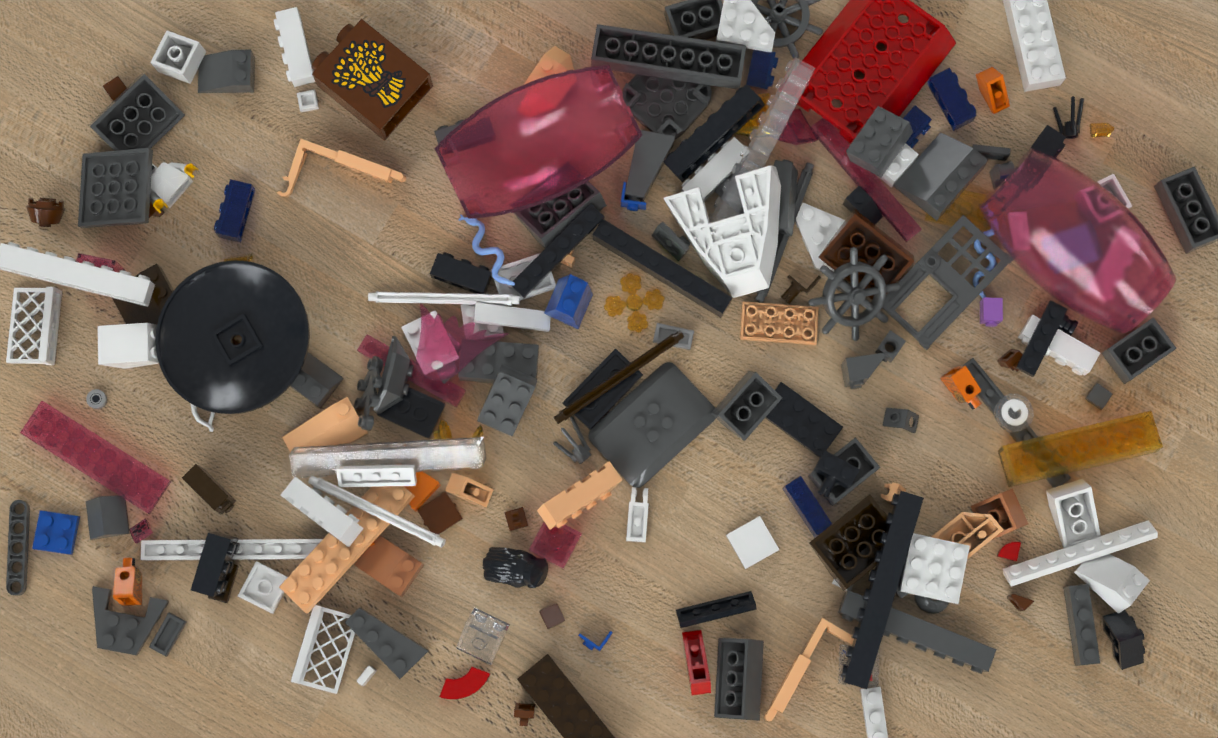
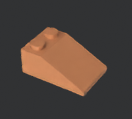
M379 535L374 541L375 544L368 547L354 565L400 597H403L424 564Z

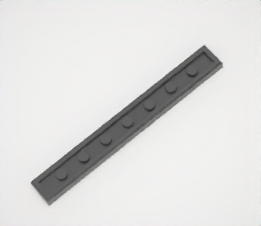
M971 358L962 365L968 368L979 385L981 392L977 395L1053 488L1061 486L1071 479L1070 475L1026 422L1015 426L1008 424L1003 419L1001 410L1008 400L976 360ZM1011 407L1009 408L1008 414L1011 418L1017 419L1021 416L1017 411L1014 412Z

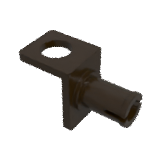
M788 275L787 278L791 281V285L780 297L783 300L787 298L786 302L790 305L799 292H804L807 295L819 282L821 276L818 275L811 285L805 289L793 277Z

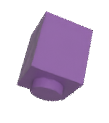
M983 297L980 300V324H985L987 327H995L1003 321V298Z

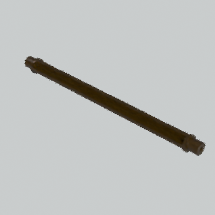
M680 330L675 334L672 333L658 345L648 350L563 410H560L559 414L553 417L557 424L564 420L566 421L569 417L580 411V409L638 371L661 353L678 344L684 338L683 333Z

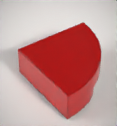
M1011 542L1004 545L999 550L997 557L1016 562L1021 542Z

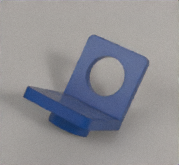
M623 182L621 207H625L629 211L646 210V202L624 200L626 182Z
M609 632L600 646L594 644L581 633L578 636L584 640L582 644L590 650L596 648L598 651H601L613 632Z

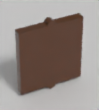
M446 492L417 510L424 520V525L431 532L438 535L463 519L456 509V504L451 501Z

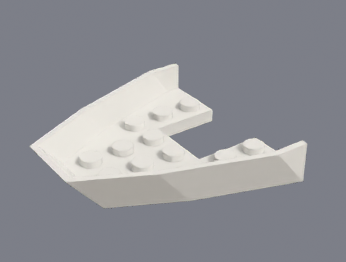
M772 165L735 176L744 213L710 223L700 187L664 198L673 217L689 242H691L706 268L733 298L764 290L770 286L778 245L781 193L776 167Z

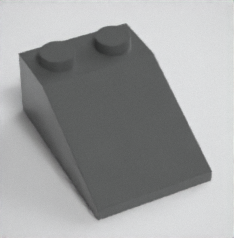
M251 49L228 50L204 56L198 68V93H254L255 56Z

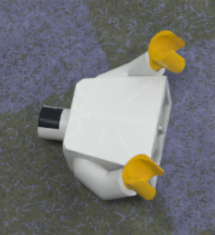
M163 162L158 168L152 164L150 200L153 203V207L159 213H161L160 209L164 206L171 208L192 184L191 178L195 177L192 173L195 170H199L192 163L171 162L167 164Z

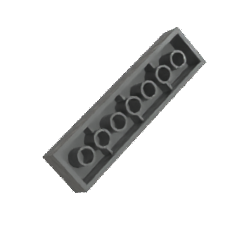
M597 24L591 68L739 89L746 46Z

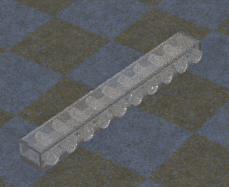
M794 58L793 61L789 60L785 67L787 73L784 79L780 77L775 87L778 89L775 96H770L766 104L769 106L766 113L762 112L758 119L760 123L758 129H753L751 132L749 146H744L740 154L742 156L740 163H735L731 171L733 173L731 180L727 179L722 188L725 191L723 196H718L714 203V207H716L714 213H709L708 215L710 223L740 215L743 206L735 176L765 167L815 71V67L797 58Z
M484 437L294 447L289 454L292 476H299L300 478H307L312 475L326 477L331 474H337L336 469L338 466L415 465L416 472L426 469L439 471L445 468L459 470L464 467L478 469L484 466L487 459Z

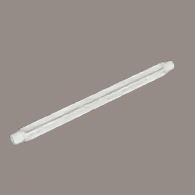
M376 291V293H368V301H376V303L475 304L478 302L512 306V304H520V296H512V294L398 293Z
M312 475L309 478L308 483L316 489H320L408 533L416 535L434 546L437 545L442 548L445 545L446 540L438 534L419 527L320 477L317 478Z

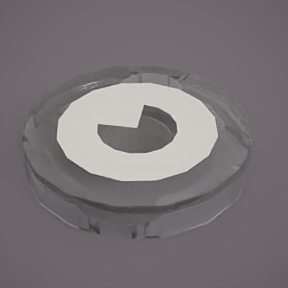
M1008 394L997 402L994 409V417L1002 429L1008 432H1019L1031 424L1034 412L1030 401L1026 397L1019 394Z

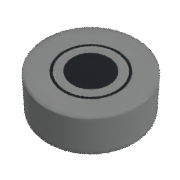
M95 389L88 393L86 401L93 409H101L107 403V396L103 391Z

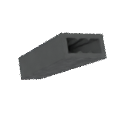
M638 129L625 199L644 202L664 165L663 161L674 146L675 136Z
M775 160L773 166L777 169L781 184L778 233L792 236L798 170L793 165V162L789 160Z

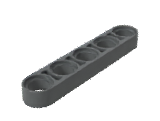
M23 500L12 502L9 510L6 590L9 594L15 596L24 594L27 588L30 506ZM22 503L25 510L22 514H17L15 507ZM22 523L24 530L19 534L15 533V525ZM18 542L22 543L23 550L20 553H15L13 550L14 545ZM16 562L22 564V570L18 573H15L12 569L13 564ZM18 581L21 584V589L15 593L12 590V584Z

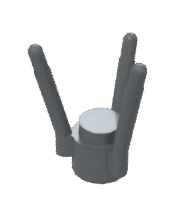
M571 416L570 420L582 445H577L565 428H561V431L575 448L572 450L574 455L557 442L553 444L569 456L574 463L578 461L581 464L592 455L589 452L591 449L587 445L574 417Z

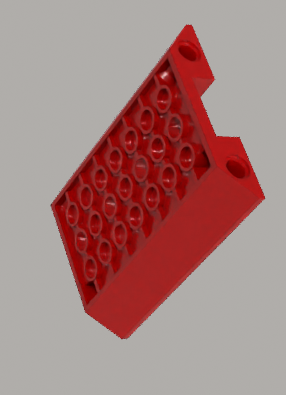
M850 0L785 81L779 92L809 113L811 109L837 127L840 130L838 135L851 144L878 106L900 117L956 45V41L944 24L910 0ZM904 15L908 18V22L902 23L898 17ZM883 43L886 46V50L879 51L876 45ZM860 71L864 74V78L856 79L854 73ZM839 100L842 106L835 108L832 105V101Z

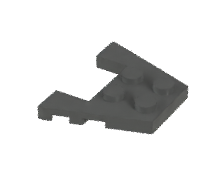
M93 586L92 594L97 648L138 656L169 601L150 597L146 617L107 610L112 590Z

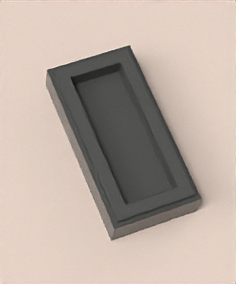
M972 145V148L987 159L1006 161L1011 152V148Z
M169 612L149 648L167 657L187 621Z

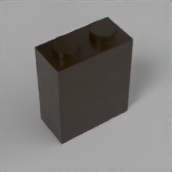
M195 464L182 477L214 511L220 514L228 513L235 506L236 500L201 466Z

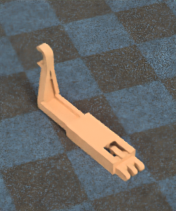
M300 139L288 177H283L284 181H289L288 189L285 193H282V191L277 193L282 197H289L292 194L308 155L306 151L330 158L339 165L388 183H392L393 179L405 182L406 176L401 172L339 150L336 152Z
M821 618L802 653L796 656L765 713L764 719L772 721L777 712H784L811 662L809 658L826 628V632L850 645L853 644L854 638H851L852 635Z

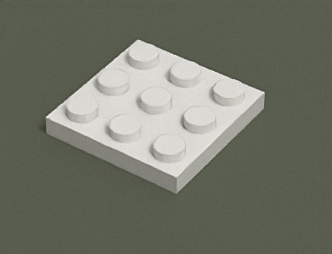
M913 533L904 563L899 591L958 604L970 546Z

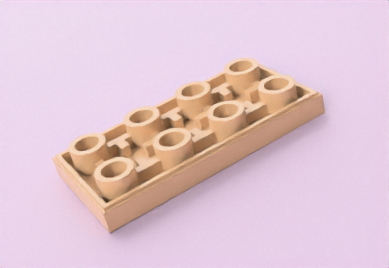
M743 301L740 340L816 345L819 307Z

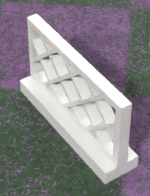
M55 287L14 288L6 363L55 365L62 298L61 290ZM20 293H26L29 296L23 304L19 301ZM40 293H45V300L39 304L35 298ZM33 301L37 307L29 313L25 307ZM23 310L27 317L19 322L17 315ZM41 310L43 318L37 323L33 316ZM31 320L35 326L27 332L23 326ZM21 329L25 335L17 341L15 334ZM39 329L41 337L35 341L31 335ZM29 338L33 345L25 350L21 344ZM19 347L23 354L18 359H13V352ZM35 348L39 350L38 359H32L29 355Z
M318 605L313 607L291 682L337 694L355 635L352 629L344 632L340 621L349 618L350 614ZM324 612L333 614L336 622L326 627L322 621ZM336 615L342 616L343 618L338 620ZM338 623L343 634L332 639L327 629ZM320 624H322L324 627L321 630H319ZM325 630L330 641L320 646L316 640L317 634ZM351 632L350 637L348 639L346 634ZM345 636L348 642L347 647L339 651L334 641ZM316 642L318 648L313 650L314 644ZM332 642L337 653L326 658L321 648ZM320 650L325 660L314 665L311 660V654ZM345 651L344 657L342 658L340 653ZM339 655L342 660L341 667L333 670L328 660ZM309 661H310L312 667H310L309 669H307L308 664H309ZM326 662L331 672L320 677L315 667ZM314 668L319 679L312 683L304 681L306 672ZM338 670H340V671H339V674H338V677H337V676L335 675V672L338 671ZM333 674L336 679L334 689L326 687L322 679ZM321 681V683H322L323 686L318 685V684H315V683Z

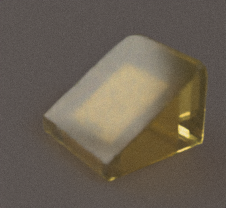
M1109 123L1090 124L1091 137H1107L1114 131V127Z

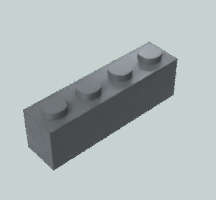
M1089 584L1063 587L1075 666L1099 664L1100 657Z

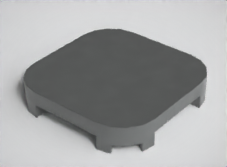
M636 74L623 88L622 103L626 111L649 131L675 136V139L684 134L707 108L711 101L712 91L710 85Z

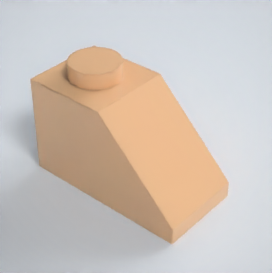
M452 473L445 490L459 498L486 508L493 493V489L466 476Z

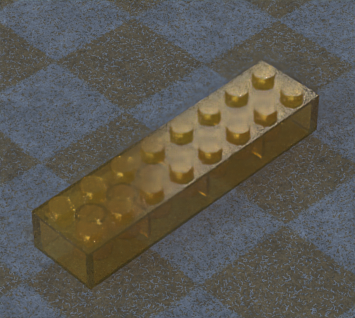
M1147 411L1003 445L998 450L1008 487H1013L1156 453L1163 448L1152 411Z

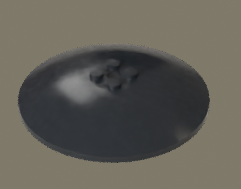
M223 261L194 272L171 293L161 311L156 328L157 359L169 385L177 394L192 405L218 414H242L271 403L292 385L299 375L308 353L310 328L308 315L300 296L280 274L254 262ZM240 335L242 337L241 343L234 345L233 338Z

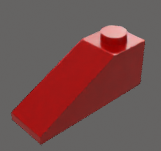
M702 630L682 632L691 695L711 693V680Z

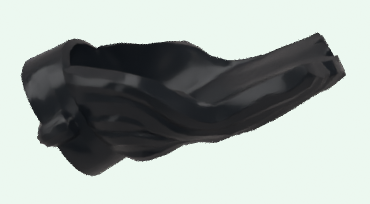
M490 547L486 557L483 558L484 578L486 581L508 584L515 588L528 586V588L534 589L544 583L548 574V563L545 559L536 558L533 554L523 550Z

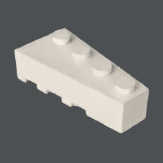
M294 477L281 496L347 547H350L364 529L357 524L360 520L351 513L347 516V511L339 504L335 507V502L328 496L323 498V493L314 487L311 489Z

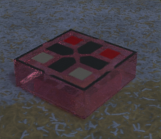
M146 518L129 529L132 539L136 544L153 533Z

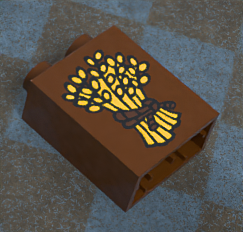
M361 19L355 26L347 24L343 27L336 39L339 44L330 54L323 51L316 57L312 64V69L314 70L312 76L321 90L385 141L430 91L433 83L430 73Z

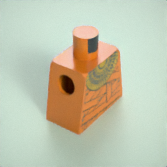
M966 366L954 367L940 378L959 403L967 402L972 410L982 404L976 396L981 392V389Z
M123 558V567L115 569L113 598L122 606L142 605V573L135 567V558Z

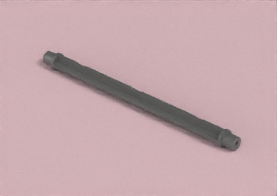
M806 163L797 183L794 223L813 174L814 165L811 163ZM778 233V245L770 286L767 289L756 292L755 301L763 303L768 295L789 239L788 235Z

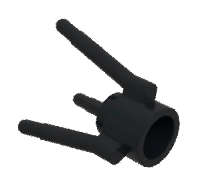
M1071 97V121L1065 122V126L1062 125L1057 108L1053 107L1059 132L1066 136V139L1079 137L1084 98L1080 99L1077 121L1075 122V97Z

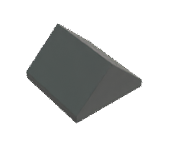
M125 495L99 496L86 501L90 540L130 534Z

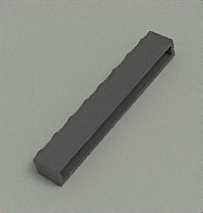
M850 590L845 592L838 611L842 615V619L852 622L854 619L859 622L860 619H857L860 607L863 608L865 604L863 596ZM892 607L883 634L887 637L890 634L896 636V640L904 644H908V642L916 644L915 648L921 651L931 650L934 652L933 655L938 658L953 659L952 663L958 666L968 665L971 667V671L979 674L989 672L997 650Z

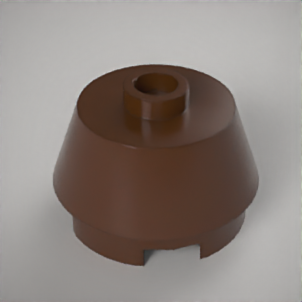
M28 198V205L26 206L30 221L38 223L41 227H51V224H59L65 211L64 201L60 200L59 203H56V199L40 198L38 201H34V198Z

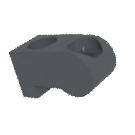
M1012 161L1004 164H995L989 173L994 190L1012 185L1010 179L1015 177V168Z

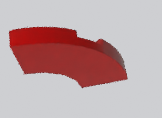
M471 667L469 672L462 678H446L439 697L454 700L466 698L483 687L490 673Z

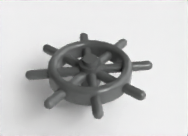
M751 0L760 13L767 15L765 20L768 24L771 23L770 26L774 32H776L779 26L783 38H774L773 48L787 46L794 60L799 59V53L794 43L802 37L805 31L817 35L823 33L822 28L809 24V6L821 0H796V4L787 8L785 6L788 0H780L778 4H776L775 0H767L770 9L757 4L760 0ZM801 10V20L788 16ZM785 23L796 26L798 29L790 35ZM760 51L758 59L763 61L767 52Z
M852 247L850 249V263L840 266L834 272L825 265L821 266L820 271L828 277L822 297L812 298L808 303L810 306L823 304L825 311L831 317L822 328L823 334H828L835 324L839 323L852 327V339L858 341L859 326L868 323L874 317H877L883 323L888 322V317L880 310L884 305L886 292L899 290L900 284L886 285L884 278L879 272L888 259L886 255H881L876 263L871 266L864 262H858V250L856 247ZM858 272L867 273L858 284ZM850 275L851 283H848L844 278ZM873 279L875 287L864 289ZM836 288L842 293L835 294ZM874 295L871 303L866 299V296ZM844 301L836 311L834 302ZM859 304H861L864 308H866V309H865L863 312H861L860 314H859ZM851 306V316H843Z

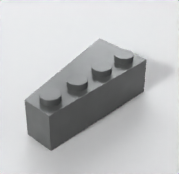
M362 608L355 611L345 621L399 679L429 651Z

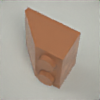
M1013 488L971 506L973 513L991 514L1003 528V531L993 539L1028 525V521Z

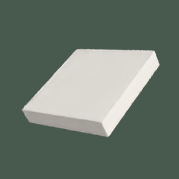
M760 516L726 535L745 569L779 551L778 546Z
M256 561L238 597L274 614L284 595L279 586L288 577Z

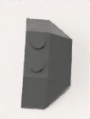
M392 336L382 375V385L378 390L379 404L373 409L377 414L403 400L404 395H407L409 390V384H407L408 377H412L414 371L410 358L396 336Z

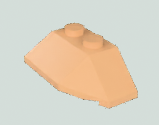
M556 46L547 51L524 83L515 107L529 116L555 109L576 79L571 56Z
M961 512L931 537L969 545L968 559L1001 533L1003 528L991 514Z

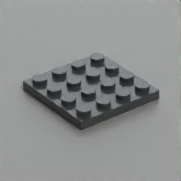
M141 148L83 154L78 227L93 228L149 223L152 149Z

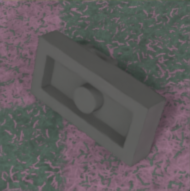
M664 222L660 223L651 235L677 261L684 257L691 244L684 236L678 237Z

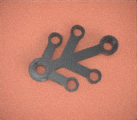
M373 356L372 359H369L367 364L369 371L365 379H360L357 384V390L364 391L361 398H356L354 408L357 410H363L365 405L364 416L361 415L359 417L358 426L368 431H371L374 425V417L369 415L370 407L376 408L378 406L379 396H377L376 388H380L382 385L380 373L383 368V359H380L379 356Z

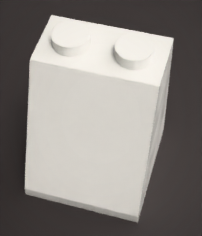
M135 323L98 326V364L122 369L159 364L155 341L157 325Z

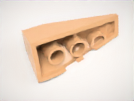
M346 397L326 408L282 438L290 453L296 454L318 448L352 443L367 435L368 431L358 426L359 415L351 400Z

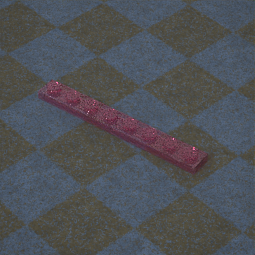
M822 118L810 127L809 130L857 186H860L874 200L881 214L905 242H908L922 230L875 174L849 160L846 150L850 145L830 122Z

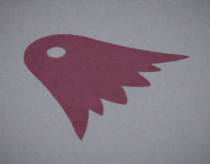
M420 303L421 332L416 354L417 369L424 377L431 380L449 379L458 374L483 350L509 333L484 336L487 330H481L473 334L474 322L467 323L459 328L457 318L453 315L443 323L439 313L433 319L427 308ZM434 361H441L443 367L435 370L431 364Z

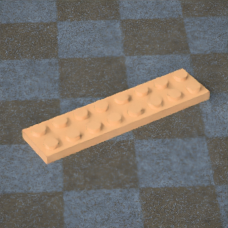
M404 486L370 487L361 498L398 516L415 496ZM353 506L346 515L348 516L351 513L360 521L357 524L364 529L350 547H347L332 534L328 533L279 588L308 614L390 523Z

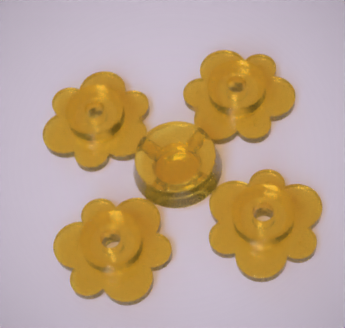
M628 273L626 277H622L620 280L622 291H628L630 294L626 299V303L619 296H609L606 298L604 309L608 311L610 317H614L616 314L621 315L623 309L627 306L629 310L634 311L632 316L627 318L628 329L640 333L642 329L648 327V322L646 321V315H641L638 310L643 304L648 306L649 310L654 308L660 310L663 307L662 302L665 298L661 295L660 290L654 289L652 292L647 291L646 297L642 301L641 297L636 295L637 290L641 289V278L638 275L633 276V274Z

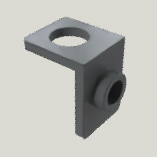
M886 408L883 426L901 428L911 433H916L919 415L908 409ZM911 417L913 418V425H912V427H910V424H909V421H910V418H911Z

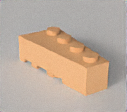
M609 461L598 472L595 470L585 477L582 483L579 480L569 487L567 492L564 490L545 502L537 511L550 530L556 526L559 529L568 523L567 519L570 517L575 519L583 513V509L590 510L596 506V501L599 499L602 501L608 499L612 495L610 492L623 480Z

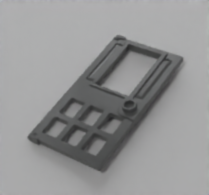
M962 215L898 282L900 289L889 292L886 295L882 308L907 330L925 350H928L930 345L1013 261V258L1003 252L971 221ZM962 227L973 235L963 247L953 239V236ZM976 239L987 248L977 259L966 251ZM949 242L958 252L946 262L937 253ZM992 252L1000 262L989 272L980 262ZM961 255L972 263L962 275L951 267ZM976 267L985 275V278L974 288L965 278ZM930 275L953 297L917 332L895 309Z

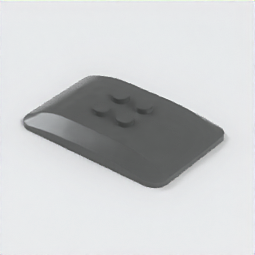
M667 362L655 370L589 431L588 436L590 442L608 462H611L619 474L632 487L640 488L716 419L711 414L715 407L676 365Z

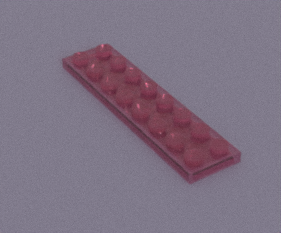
M44 401L40 402L20 432L148 514L152 512L172 482Z

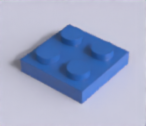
M40 510L32 549L73 555L80 517Z

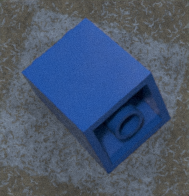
M571 274L558 279L544 314L579 329L593 296L588 282Z

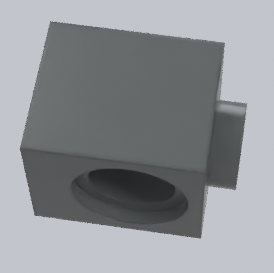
M890 330L875 353H884L885 357L882 361L891 363L906 340ZM885 345H892L894 352L886 351Z

